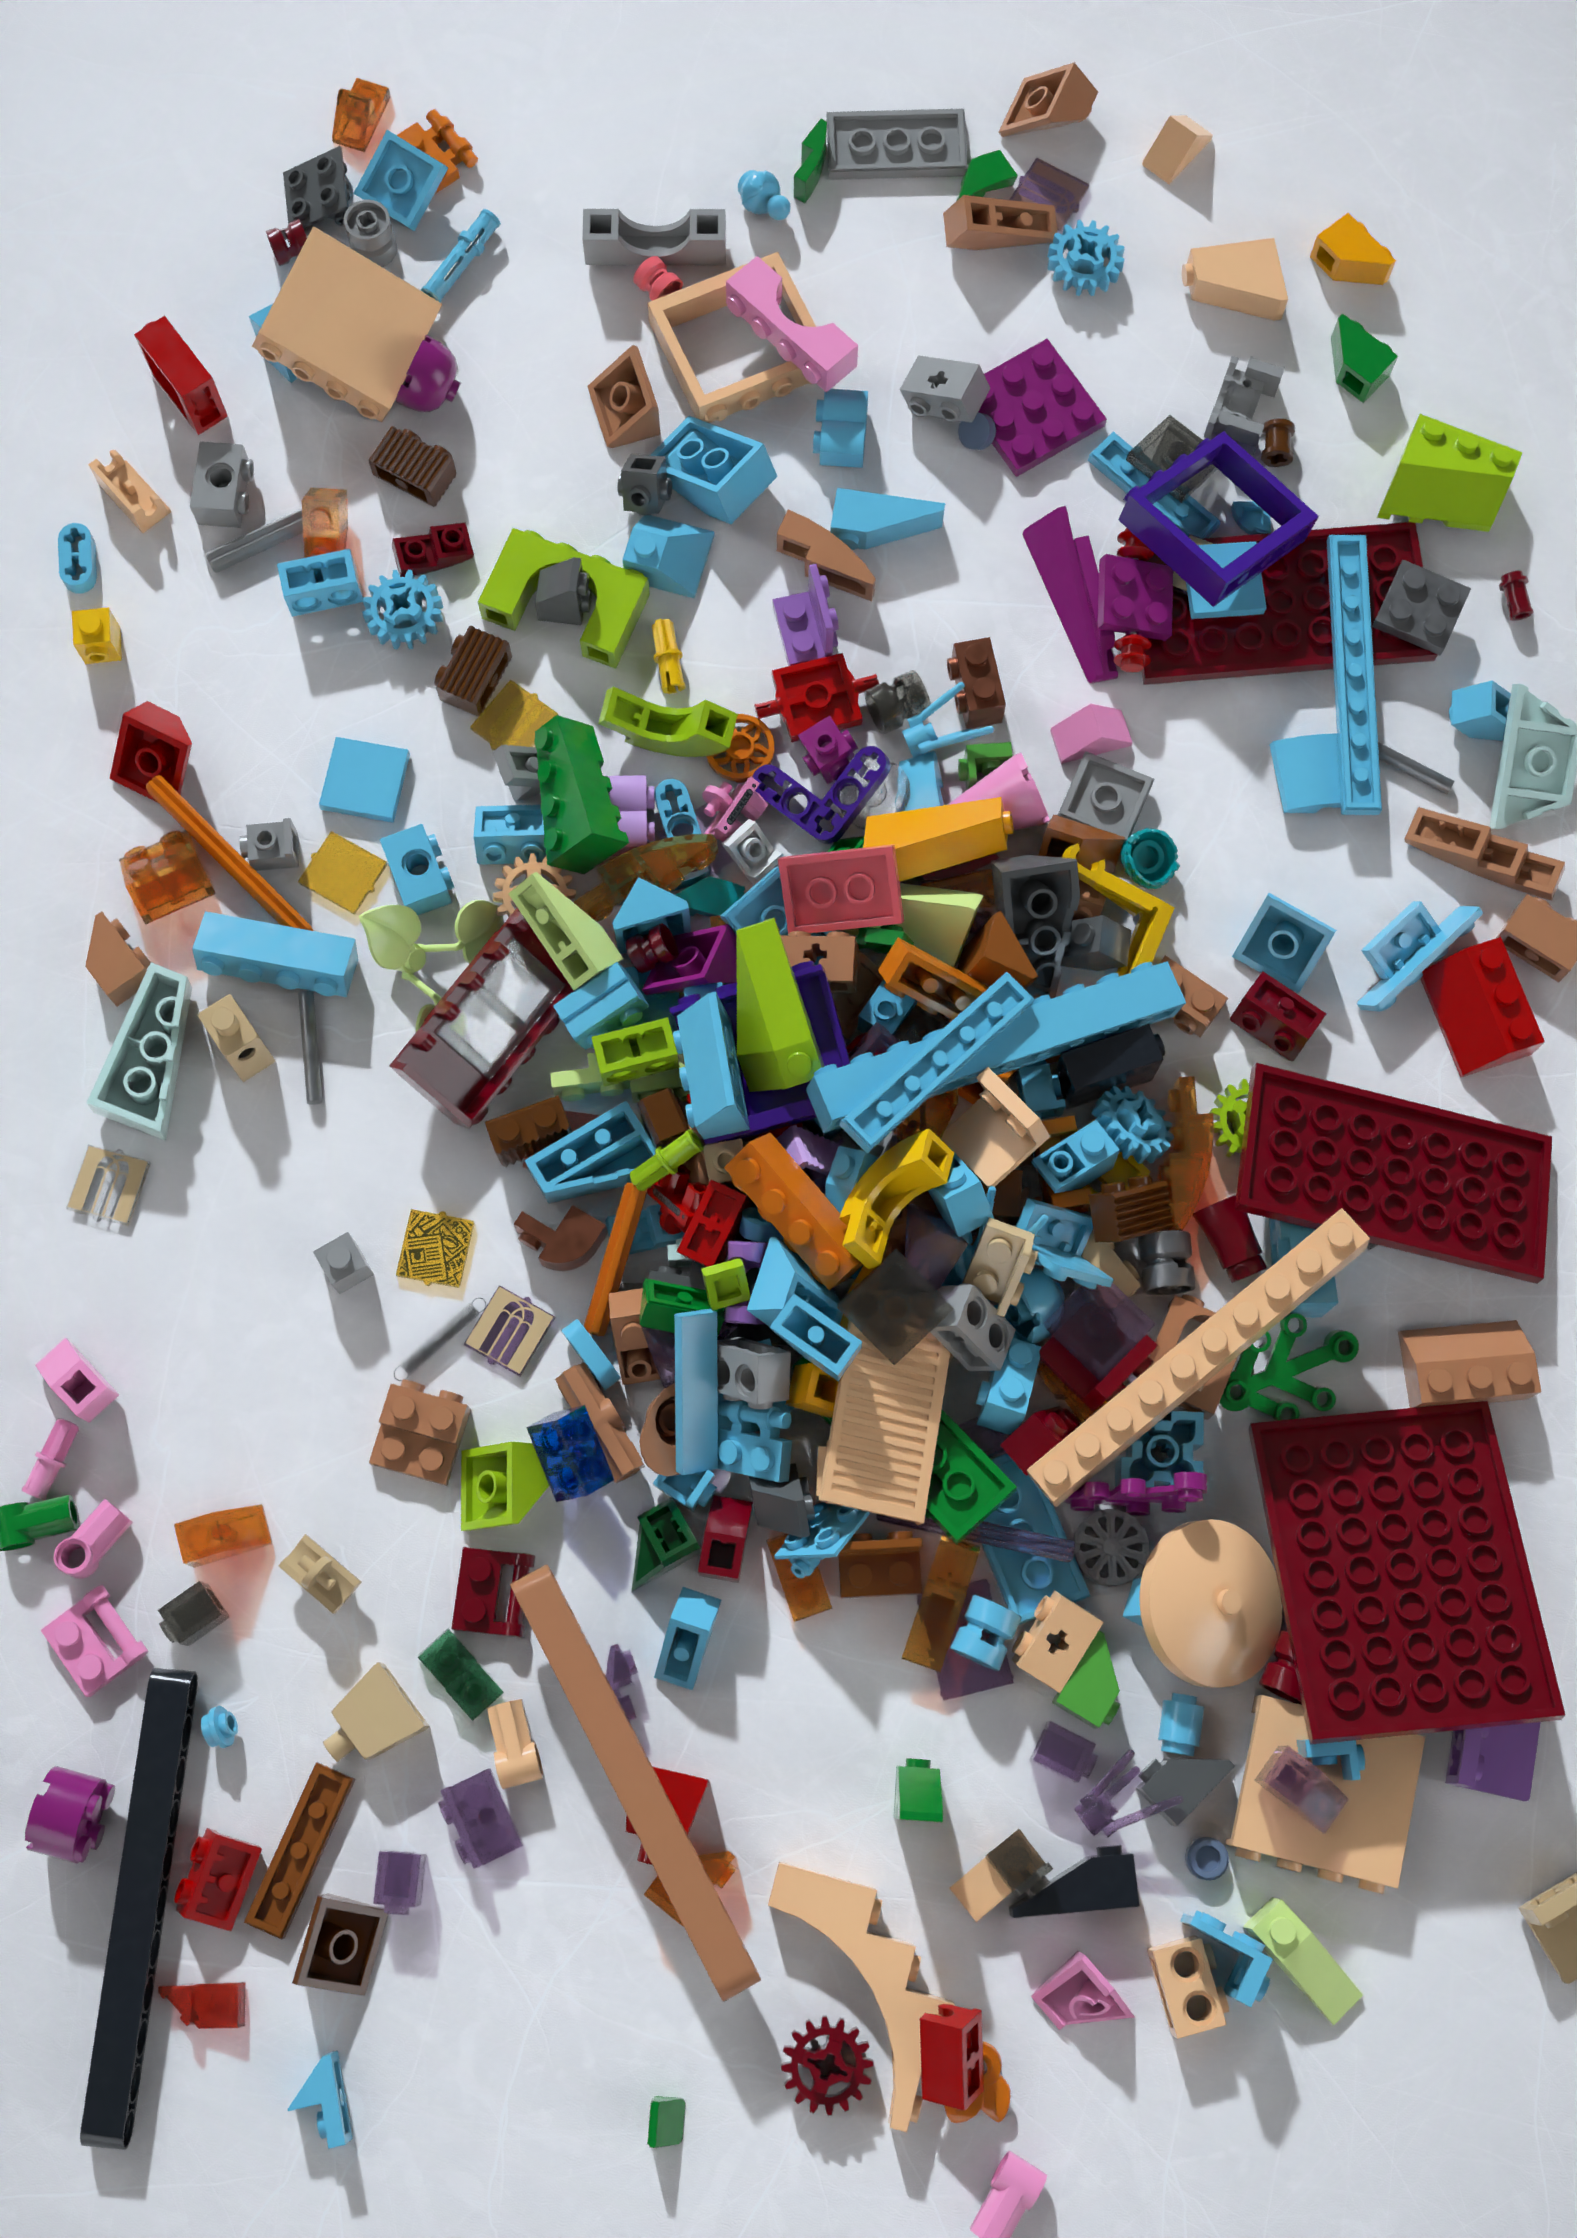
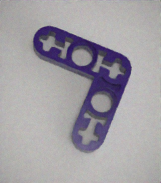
M875 746L862 748L857 752L822 800L774 765L759 767L752 777L760 783L755 791L766 802L818 841L824 844H832L844 835L890 772L891 764L889 758L881 749ZM868 758L873 761L877 758L876 762L880 767L876 772L870 769L866 773L868 768L864 763ZM855 773L868 782L866 787L860 781L853 778ZM766 777L774 778V781L785 789L782 796L769 787L766 789L763 780ZM849 785L856 786L859 791L857 800L850 805L842 804L840 800L841 791ZM798 794L805 795L807 798L806 809L799 814L791 813L789 809L791 799ZM833 803L846 813L843 818L830 808ZM832 818L833 830L831 832L824 830L821 833L823 828L819 825L822 819L829 821Z

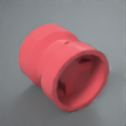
M658 256L646 259L638 267L633 277L634 283L642 291L649 292L651 301L679 291L683 287L681 279L674 272H668L667 265Z

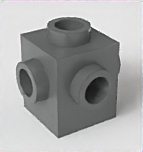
M630 454L621 470L617 484L618 495L623 496L624 511L636 512L639 515L660 513L666 500L669 501L672 495V480L667 478L666 457Z

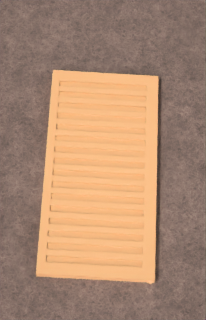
M860 1283L855 1284L847 1331L862 1341V1349L838 1382L818 1501L906 1520L917 1525L924 1523L950 1352L925 1327L934 1302Z

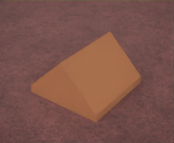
M632 345L587 386L606 445L609 448L661 435L658 405L638 346Z

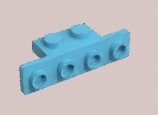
M1413 901L1361 950L1381 980L1357 1002L1358 1007L1361 1010L1377 1012L1390 1008L1396 1002V996L1405 987L1411 986L1420 980L1423 976L1422 971L1432 962L1444 957L1449 951L1448 947L1458 937L1466 935L1475 927L1474 922L1483 914L1480 907L1460 906L1441 924L1437 925L1421 901Z

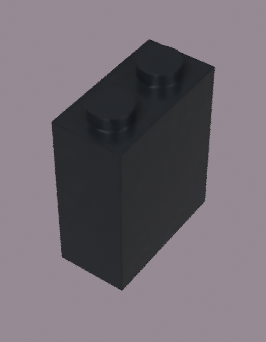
M1150 1024L1061 1053L1053 1075L1057 1074L1059 1077L1061 1098L1065 1099L1066 1110L1099 1099L1105 1091L1109 1092L1113 1086H1116L1121 1091L1125 1086L1132 1088L1152 1081L1164 1060L1165 1047L1158 1033L1153 1034Z

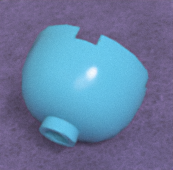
M1033 1267L1030 1275L1023 1272L1020 1282L1024 1283V1288L1017 1306L1009 1305L1004 1318L1016 1330L1013 1338L1037 1344L1052 1335L1060 1326L1065 1296L1058 1282L1044 1274L1041 1269Z

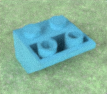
M770 1237L747 1311L770 1327L792 1295L796 1294L840 1325L844 1307L834 1289L828 1290L824 1284L819 1283L812 1276L809 1266L797 1253L791 1251L784 1242L777 1237Z

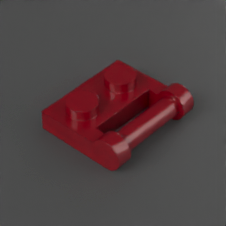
M463 1547L451 1629L525 1638L526 1625L522 1624L524 1612L512 1588L510 1590L506 1622H495L503 1565L514 1566L513 1583L529 1574L530 1568H534L535 1555Z

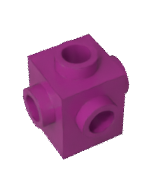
M830 716L798 735L807 755L802 757L813 776L820 773L827 785L839 778L854 758L853 752L859 749L849 731L845 730L841 733Z

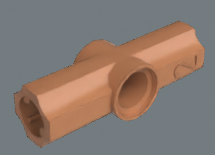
M585 1362L574 1365L562 1372L555 1379L558 1384L557 1386L575 1413L574 1419L591 1448H595L615 1484L626 1480L645 1467L641 1456L624 1431L626 1427L609 1397H604Z

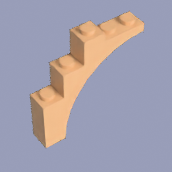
M779 1862L768 1906L796 1916L828 1936L854 1962L874 1993L885 2019L892 2050L893 2092L888 2123L890 2128L907 2132L909 2121L917 2123L922 2105V2096L916 2095L921 2077L920 2017L925 2013L939 2015L938 2005L950 2004L955 2006V2004L948 1999L906 1988L908 1981H916L921 1956L914 1955L916 1949L914 1944L867 1931L869 1924L877 1925L882 1906V1900L875 1898L876 1888Z

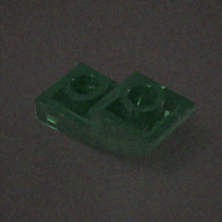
M449 1628L417 1655L418 1659L443 1685L445 1691L472 1721L504 1693Z

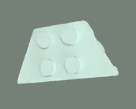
M1512 684L1489 826L1491 829H1503L1507 825L1524 819H1531L1542 815L1543 812L1564 807L1572 802L1577 772V723L1561 716L1558 709L1550 703L1538 699L1528 691L1529 688L1524 684Z

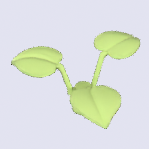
M474 900L464 905L455 921V934L459 942L454 944H416L415 942L421 933V923L416 912L407 906L385 905L359 915V920L366 933L369 950L375 962L382 968L401 971L402 979L413 983L434 1001L435 1005L427 1004L420 1009L416 1021V1032L425 1022L424 1019L441 1000L437 993L414 976V973L421 970L425 965V952L458 951L463 949L464 959L470 964L496 931L498 932L504 924L503 916H497L496 914L498 905L485 900ZM461 1011L449 1027L463 1039L465 1035V1018Z

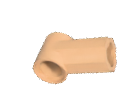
M523 1699L488 1707L491 1732L497 1751L494 1752V1760L501 1788L506 1789L543 1779L540 1755L535 1741L532 1742Z

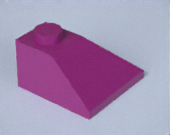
M726 924L674 935L678 947V958L668 963L661 961L656 963L655 968L650 971L642 991L645 995L684 992L685 987L722 982L723 985L737 983V937L730 925Z

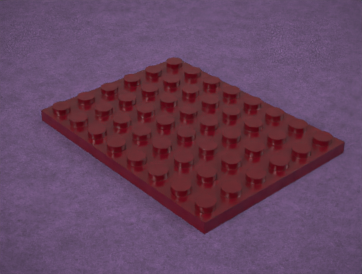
M1488 1401L1250 1423L1248 1431L1310 1745L1562 1720L1566 1714Z

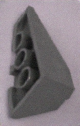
M1035 855L991 861L996 911H1002L1038 975L1026 991L1034 999L1043 995H1049L1051 999L1055 998L1062 973L1060 967L1065 947L1069 945L1071 937L1070 927L1074 911H1077L1080 900L1077 860Z

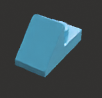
M338 2050L329 2052L320 2059L287 2110L292 2111L321 2104L322 2111L317 2112V2126L320 2138H327L328 2149L346 2145L353 2139Z

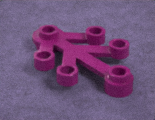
M1179 1472L1174 1474V1485L1147 1488L1146 1480L1125 1478L1121 1479V1484L1109 1491V1483L1086 1482L1063 1502L1070 1504L1071 1510L1080 1512L1094 1511L1095 1505L1102 1504L1126 1506V1513L1132 1516L1150 1515V1503H1161V1511L1184 1513L1186 1512V1502L1203 1501V1494L1207 1493V1475L1199 1472Z

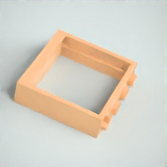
M775 252L760 258L782 277V297L796 324L816 327L779 253ZM745 265L647 303L649 324L695 417L708 423L715 420L720 422L730 414L740 410H751L763 401L773 397L786 396L793 389L808 383L811 384L804 377L802 371L790 361L704 395L672 327L727 306L726 281Z

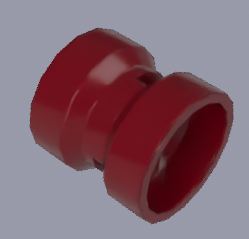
M299 219L289 222L287 228L280 230L275 227L266 231L279 266L290 263L291 258L298 256L307 239ZM286 239L288 240L290 247L287 246L285 241Z
M663 923L650 928L649 933L644 936L637 934L626 940L628 956L640 973L654 969L659 961L668 963L677 959L679 955L674 936Z

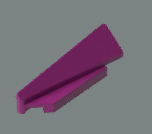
M1066 506L1058 507L1025 528L1022 536L1089 683H1097L1117 679L1118 671L1111 649L1114 648L1115 633L1114 631L1097 629L1099 573L1089 536L1073 539Z

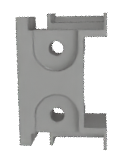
M1232 356L1218 398L1210 415L1204 437L1210 439L1212 433L1224 431L1232 439L1254 446L1252 454L1254 455L1265 426L1252 421L1261 394L1275 397L1285 367H1278L1254 359L1251 356L1246 372L1236 369L1239 358Z

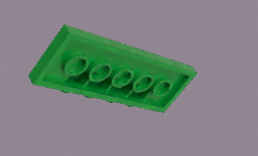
M802 1357L794 1365H792L793 1372L795 1365L808 1364L811 1362L808 1361L806 1358ZM942 1409L925 1517L927 1519L931 1517L957 1545L1016 1492L1017 1486ZM821 1416L831 1427L832 1418Z

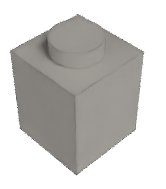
M349 1232L313 1251L329 1282L339 1294L374 1275L356 1241Z

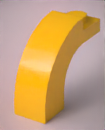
M929 1128L900 1141L879 1157L856 1183L842 1208L839 1219L847 1225L842 1246L868 1269L881 1265L891 1226L902 1209L923 1192L947 1183L954 1152Z

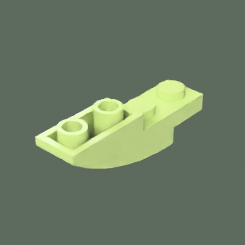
M587 1053L589 1068L550 1073L554 1096L559 1095L564 1101H578L584 1099L585 1094L599 1092L602 1096H616L624 1092L623 1089H631L633 1103H638L642 1098L666 1088L673 1089L680 1101H687V1094H690L689 1090L684 1091L681 1083L679 1068L685 1067L682 1063H679V1068L605 1087L595 1053Z

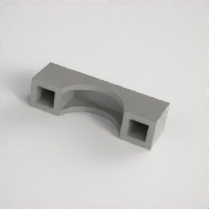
M583 209L582 241L585 265H641L652 256H658L666 265H726L725 209H689L688 213L681 220L663 226H649L636 223L624 216L619 209Z

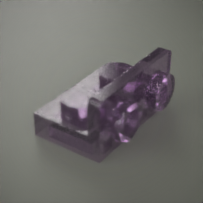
M491 1768L451 1787L440 1790L443 1800L439 1801L438 1805L447 1825L455 1824L460 1839L455 1841V1845L464 1864L471 1862L473 1868L476 1869L524 1846Z

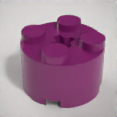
M54 1766L43 1780V1782L50 1784L47 1792L44 1795L36 1794L25 1830V1841L31 1843L26 1846V1849L77 1864L85 1861L90 1849L97 1850L101 1844L105 1825L99 1823L104 1809L107 1810L113 1800L115 1785L107 1783L102 1778Z

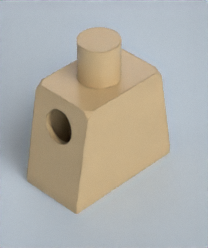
M231 994L226 995L197 1015L224 1057L243 1082L276 1062ZM254 1048L248 1056L238 1058L245 1049Z
M378 1662L331 1711L341 1728L323 1741V1744L336 1762L340 1761L355 1748L365 1760H371L420 1734L430 1726L384 1663Z

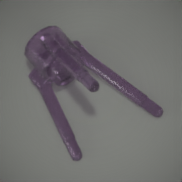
M1130 1749L1114 1764L1093 1790L1079 1800L1081 1804L1074 1809L1092 1835L1095 1836L1103 1830L1105 1835L1110 1837L1120 1828L1182 1803L1183 1797L1177 1795L1114 1820L1113 1816L1119 1811L1111 1799L1139 1774V1767H1133L1108 1790L1106 1788L1134 1757L1135 1753Z

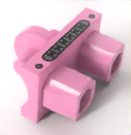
M752 776L748 778L744 785L738 784L730 796L728 794L732 786L725 781L719 788L711 785L707 786L702 793L703 799L708 804L704 809V813L709 817H713L719 811L703 834V837L710 843L717 839L724 842L743 825L736 820L740 812L748 819L755 821L767 808L768 803L755 791L760 783Z

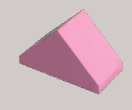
M1089 704L1050 729L1061 764L1082 759L1085 751L1098 755L1132 746V740L1122 710L1101 705Z

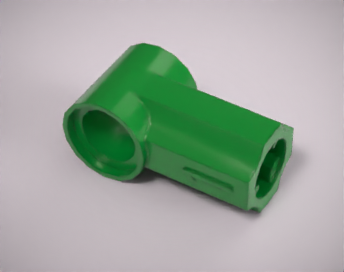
M65 1495L32 1504L19 1502L0 1506V1551L25 1548L34 1545L35 1540L77 1530L79 1515L73 1496Z

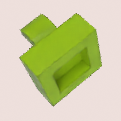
M741 1258L701 1269L708 1302L712 1311L750 1300L751 1296Z

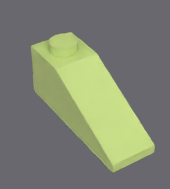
M539 873L531 874L509 893V896L574 991L614 963H619L624 959L603 927Z
M1272 1897L1243 1926L1255 1940L1265 1945L1264 1951L1332 2025H1335L1363 1996L1315 1935L1282 1899Z

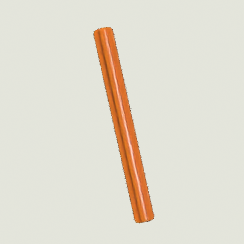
M157 775L146 785L148 793L280 925L313 931L312 926L162 776Z

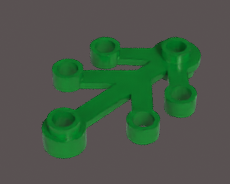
M1289 1313L1280 1321L1281 1331L1265 1369L1251 1375L1259 1352L1266 1351L1271 1345V1336L1268 1331L1263 1335V1343L1259 1347H1255L1252 1344L1241 1353L1235 1370L1230 1374L1219 1405L1226 1410L1234 1412L1242 1411L1250 1406L1272 1416L1275 1421L1282 1420V1409L1290 1407L1292 1414L1289 1419H1299L1300 1411L1295 1404L1287 1401L1277 1403L1257 1393V1391L1272 1385L1308 1401L1314 1409L1329 1411L1336 1403V1396L1331 1389L1323 1386H1311L1293 1378V1376L1331 1360L1341 1363L1353 1360L1359 1350L1358 1340L1350 1332L1334 1330L1325 1337L1323 1346L1287 1360L1296 1337L1302 1336L1307 1330V1321L1304 1316L1297 1313ZM1292 1318H1297L1299 1321V1328L1295 1332H1291L1288 1328V1323ZM1343 1340H1347L1349 1343V1350L1345 1354H1341L1338 1349L1339 1343ZM1238 1384L1242 1392L1238 1398L1233 1399L1230 1396V1390L1234 1385ZM1321 1392H1326L1327 1402L1319 1406L1317 1396Z

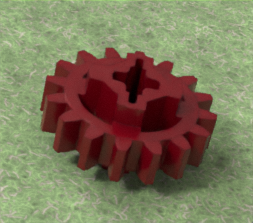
M822 2015L821 2026L815 2027L812 2021L808 2019L805 2021L807 2030L805 2034H801L797 2030H793L791 2033L793 2039L797 2042L795 2047L784 2045L783 2052L791 2057V2061L782 2063L781 2071L792 2074V2077L784 2083L785 2088L792 2089L797 2087L799 2091L795 2096V2102L799 2104L806 2098L809 2099L811 2113H815L819 2104L825 2105L827 2115L832 2116L834 2104L838 2103L846 2112L849 2110L847 2099L851 2095L859 2101L863 2099L858 2086L860 2084L871 2085V2078L863 2073V2071L874 2066L873 2059L862 2056V2053L870 2048L868 2041L857 2043L855 2039L858 2037L860 2030L855 2026L849 2032H846L844 2030V2018L840 2017L835 2026H829L827 2015ZM828 2035L825 2044L815 2049L805 2047L812 2039ZM843 2041L851 2047L855 2055L856 2066L844 2061L841 2054ZM827 2054L834 2055V2064L840 2067V2070H829L827 2076L821 2075L820 2066L814 2060H825ZM798 2064L810 2070L813 2076L811 2089L801 2079ZM840 2081L849 2083L842 2091L826 2095L830 2086Z

